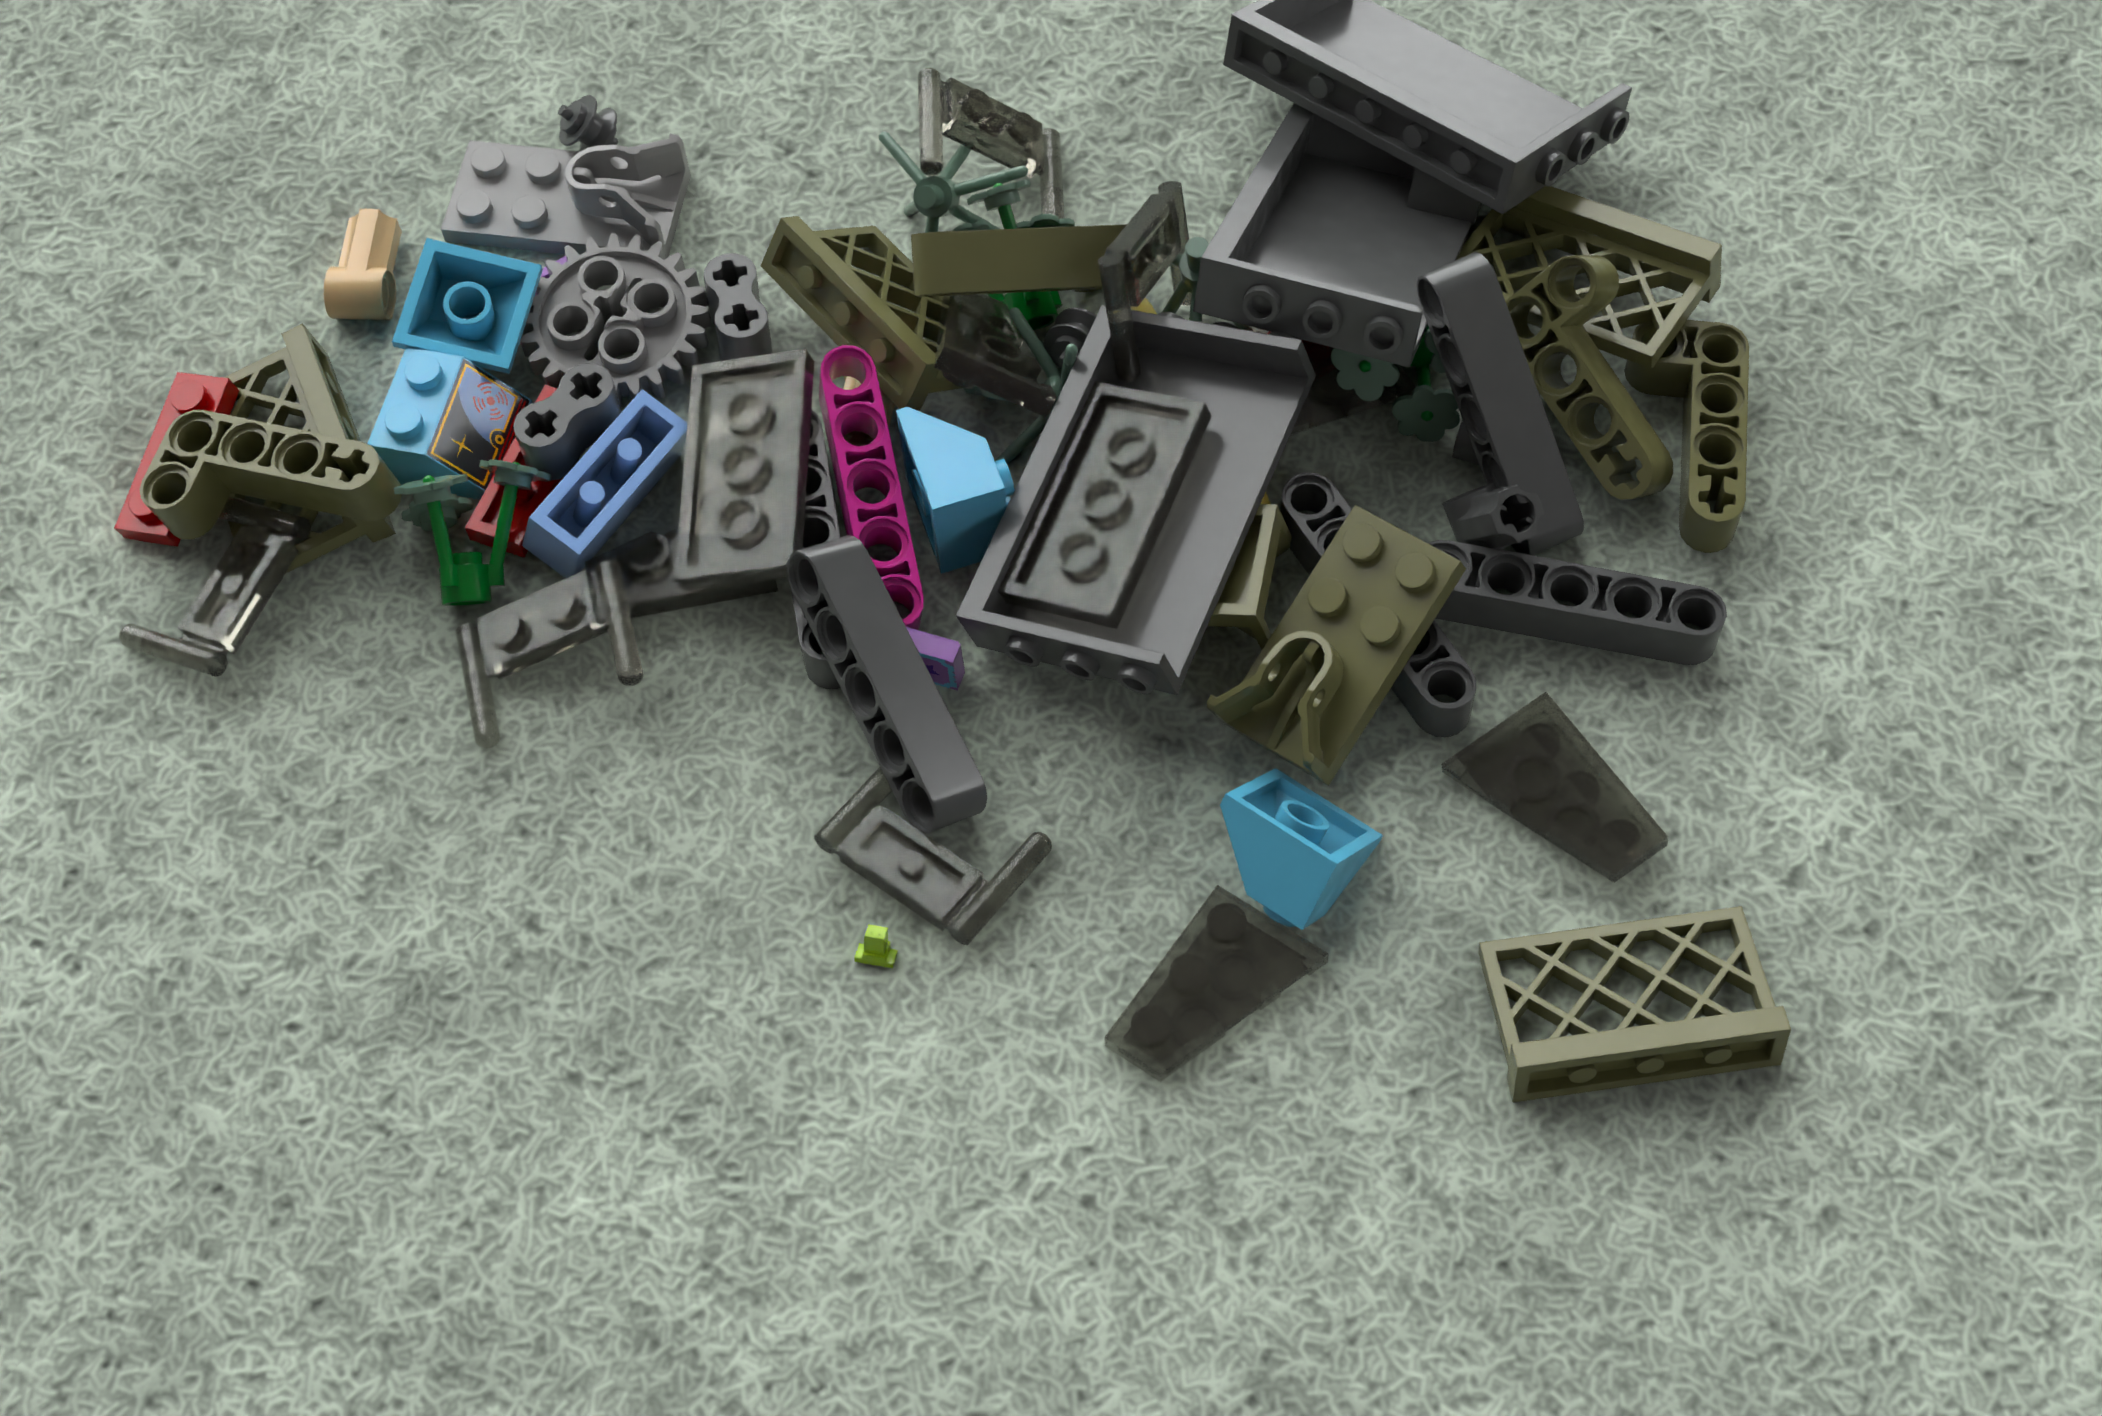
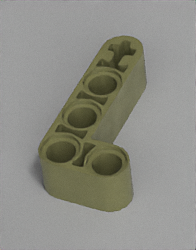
M1137 224L943 231L911 235L915 297L1074 290V292H1093L1102 289L1115 291L1143 286L1140 225Z
M1563 256L1554 261L1506 300L1536 388L1603 488L1611 496L1624 500L1654 495L1663 491L1670 483L1673 475V460L1656 432L1582 326L1607 307L1616 297L1619 288V275L1615 266L1608 259L1601 256ZM1582 267L1588 272L1590 277V288L1583 299L1577 295L1574 289L1575 275ZM1534 305L1540 309L1543 318L1541 330L1536 336L1530 331L1527 324L1529 311ZM1567 354L1574 359L1577 369L1575 380L1571 385H1568L1561 375V363ZM1600 404L1609 411L1611 416V425L1605 435L1597 430L1594 423V414ZM1616 446L1619 452H1613L1612 447ZM1639 459L1643 467L1636 473L1638 480L1635 481L1632 478L1631 472L1637 467L1635 460Z
M1687 320L1652 369L1627 360L1624 372L1626 380L1631 387L1641 393L1684 398L1679 507L1680 536L1694 550L1712 553L1727 548L1733 541L1746 501L1749 344L1743 332L1733 325ZM1652 321L1639 324L1634 330L1632 339L1647 344L1656 332ZM1708 461L1715 462L1719 465L1709 463ZM1716 500L1714 505V513L1710 512V506L1708 503H1706V501Z
M192 410L183 413L173 421L140 487V496L145 505L174 536L184 540L201 537L212 529L230 493L364 521H377L386 518L395 511L402 498V494H394L393 489L394 487L401 486L400 482L376 450L367 443L206 410Z

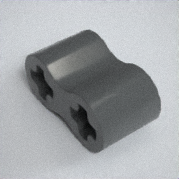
M736 253L717 256L704 269V283L709 315L716 328L720 361L725 369L736 375L750 376L760 373L769 366L772 360V344L768 313L764 305L760 303L756 267L746 256Z
M586 363L577 365L564 374L560 380L559 387L550 397L543 401L529 404L517 414L513 424L514 433L526 466L551 474V481L562 479L579 461L581 454L586 448L593 445L622 412L613 378L607 369L598 364Z

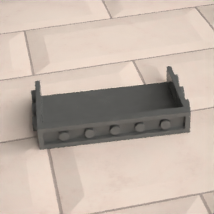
M1257 0L1231 14L1223 62L1224 66L1501 214L1506 213L1543 187L1553 185L1561 175L1576 165H1583L1591 155L1609 143H1616L1625 132L1630 115L1626 108L1632 87L1621 83L1586 107L1581 108L1370 0Z
M1293 103L1201 257L1193 312L1270 332H1284L1297 339L1410 367L1428 327L1423 313L1424 307H1421L1417 295V278L1457 260L1473 223L1408 208L1407 203L1415 167Z
M1101 305L956 614L957 619L976 646L1005 653L1014 661L1030 667H1037L1040 662L1059 666L1070 675L1083 680H1094L1096 676L1116 680L1125 688L1140 694H1151L1153 690L1178 695L1316 377L1302 340L1279 331L1265 334L1243 330L1227 322L1209 324L1186 320L1171 312L1152 314Z

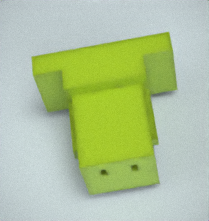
M868 925L864 936V944L859 943L854 962L887 968L894 967L898 950L890 949L891 942L888 941V927Z

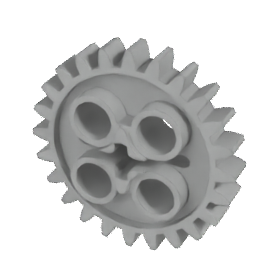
M611 233L607 247L599 248L592 237H587V252L579 254L575 249L567 245L564 247L567 262L563 265L551 259L545 261L550 277H540L520 343L525 356L528 357L533 374L535 376L542 374L546 385L558 388L561 378L571 368L586 363L598 364L607 369L611 374L621 405L622 397L630 396L633 400L642 389L644 391L650 389L656 396L663 399L666 396L662 382L666 379L680 385L685 383L681 365L698 368L700 363L695 348L708 347L709 343L705 328L711 326V319L708 307H706L708 302L705 288L699 285L697 272L694 268L685 269L682 255L679 252L666 258L663 242L657 241L645 251L641 237L637 234L631 239L627 247L620 246L616 233ZM604 285H613L606 290H596ZM652 308H663L661 311H658L656 313H646L648 310ZM573 330H583L577 335L565 336ZM623 353H634L626 359H615Z

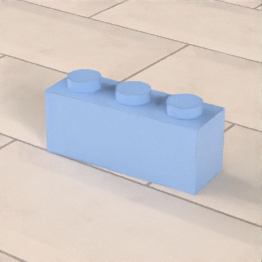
M642 389L530 515L522 546L572 583L680 457L691 425Z

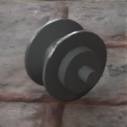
M585 95L579 100L572 102L568 107L562 105L558 110V115L562 116L560 120V142L565 146H571L580 141L579 151L598 145H617L618 139L615 138L617 130L616 111L612 108H605L597 113V100L592 95Z
M1068 308L1059 313L1054 326L1044 336V348L1055 365L1062 369L1065 349L1070 343L1077 346L1078 356L1097 315L1082 308Z

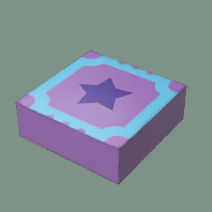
M906 627L934 683L958 691L965 674L961 644L958 641Z

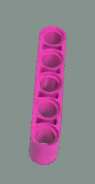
M842 345L829 351L821 363L819 402L846 535L855 536L862 542L866 550L876 544H885L896 551L898 556L887 562L877 561L872 557L871 559L893 602L901 603L909 610L910 614L902 619L905 626L918 630L924 607V595L876 367L872 357L865 350L854 345ZM841 376H850L857 379L861 385L852 390H845L837 387L832 381ZM858 431L868 434L873 441L865 446H854L849 444L843 437L848 433ZM865 487L875 488L884 494L885 499L875 504L865 503L855 493Z

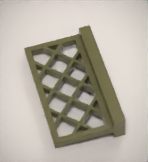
M1552 186L1543 187L1504 214L1491 209L1464 244L1458 257L1460 259L1471 253L1479 252L1490 264H1493L1505 301L1514 294V290L1521 289L1551 265L1548 264L1543 251L1556 248L1573 255H1598L1608 259L1615 266L1616 270L1632 275L1619 279L1616 297L1639 292L1645 306L1614 313L1611 304L1601 310L1603 316L1592 318L1582 326L1599 350L1651 369L1699 302L1703 300L1709 303L1719 290L1721 284V244ZM1502 228L1526 239L1496 246L1493 237ZM1533 254L1538 267L1507 274L1503 261ZM1582 267L1576 275L1586 273L1590 283L1588 272ZM1590 286L1575 291L1583 299L1588 293ZM1663 286L1683 293V295L1656 303L1650 289ZM1534 305L1529 311L1527 323L1541 328L1543 324L1540 309ZM1652 321L1656 331L1650 341L1645 344L1623 336L1621 329Z
M799 216L780 218L760 266L838 346L854 345L865 350L872 357L880 389L899 409L910 407L915 410H921L928 393L1011 381L1018 366L947 296L915 297L913 263L876 226L813 231ZM868 247L874 254L860 248ZM886 301L892 302V303H894V304H897V305H899V306H902V307H904V308H907V309H909V310H912V311H914L915 313H913V312H911V311H908V310H906V309H903V308H901V307H898V306H896V305H893V304H891V303H888V302H886ZM925 316L930 317V318H932V319H935V320H937V321H940V322H942V323H944V324H941V323H938V322L933 321V320H931V319H928V318H926ZM923 337L928 338V339H931V340H933V341H936V342L941 343V344H943V345H946V346H948V347H951V349L946 348V347H944V346H941V345H939V344H936V343H934V342H931V341H929V340H926V339H924ZM962 352H963V353H966V354H968V355H971V356H973V357H976V358L980 359L981 361H979V360H977V359H974V358H971V357H969V356H966V355L962 354Z
M303 323L282 333L286 347L223 377L229 378L240 390L236 398L238 402L231 416L247 419L254 405L273 410L266 423L283 426L288 415L291 414L306 419V424L302 430L361 442L330 358ZM285 370L288 371L290 378L279 398L261 394L269 378ZM230 493L223 508L248 581L255 587L272 581L365 534L373 543L396 534L389 515L377 521H364L341 516L342 523L322 533L310 531L319 512L316 510L302 508L295 524L292 526L274 521L283 503L266 500L260 513L256 516L242 512L240 506L246 498L245 495ZM247 525L252 527L250 532L248 530ZM268 531L286 536L287 539L280 553L260 563L257 551L261 547Z
M1742 906L1479 942L1478 952L1508 1065L1507 1081L1512 1102L1777 1066L1782 1063L1791 1027L1784 1006H1775ZM1730 929L1736 949L1725 962L1696 946L1695 942L1702 933ZM1654 940L1673 951V953L1659 971L1628 954L1636 942ZM1588 949L1607 960V962L1594 980L1563 963L1571 951ZM1523 958L1541 969V971L1529 987L1525 989L1502 976L1498 961ZM1683 958L1716 975L1702 995L1670 977ZM1739 963H1741L1743 971L1736 968ZM1618 967L1649 984L1635 1004L1604 987ZM1552 976L1583 993L1568 1013L1538 996ZM1728 982L1750 994L1756 1010L1733 1013L1712 1000L1724 983ZM1662 991L1692 1009L1684 1020L1665 1022L1646 1011V1008L1658 992ZM1508 998L1516 1002L1512 1009L1510 1008ZM1593 1000L1625 1017L1617 1029L1597 1031L1580 1021L1579 1018ZM1527 1009L1557 1026L1549 1039L1527 1042L1519 1041L1515 1024Z

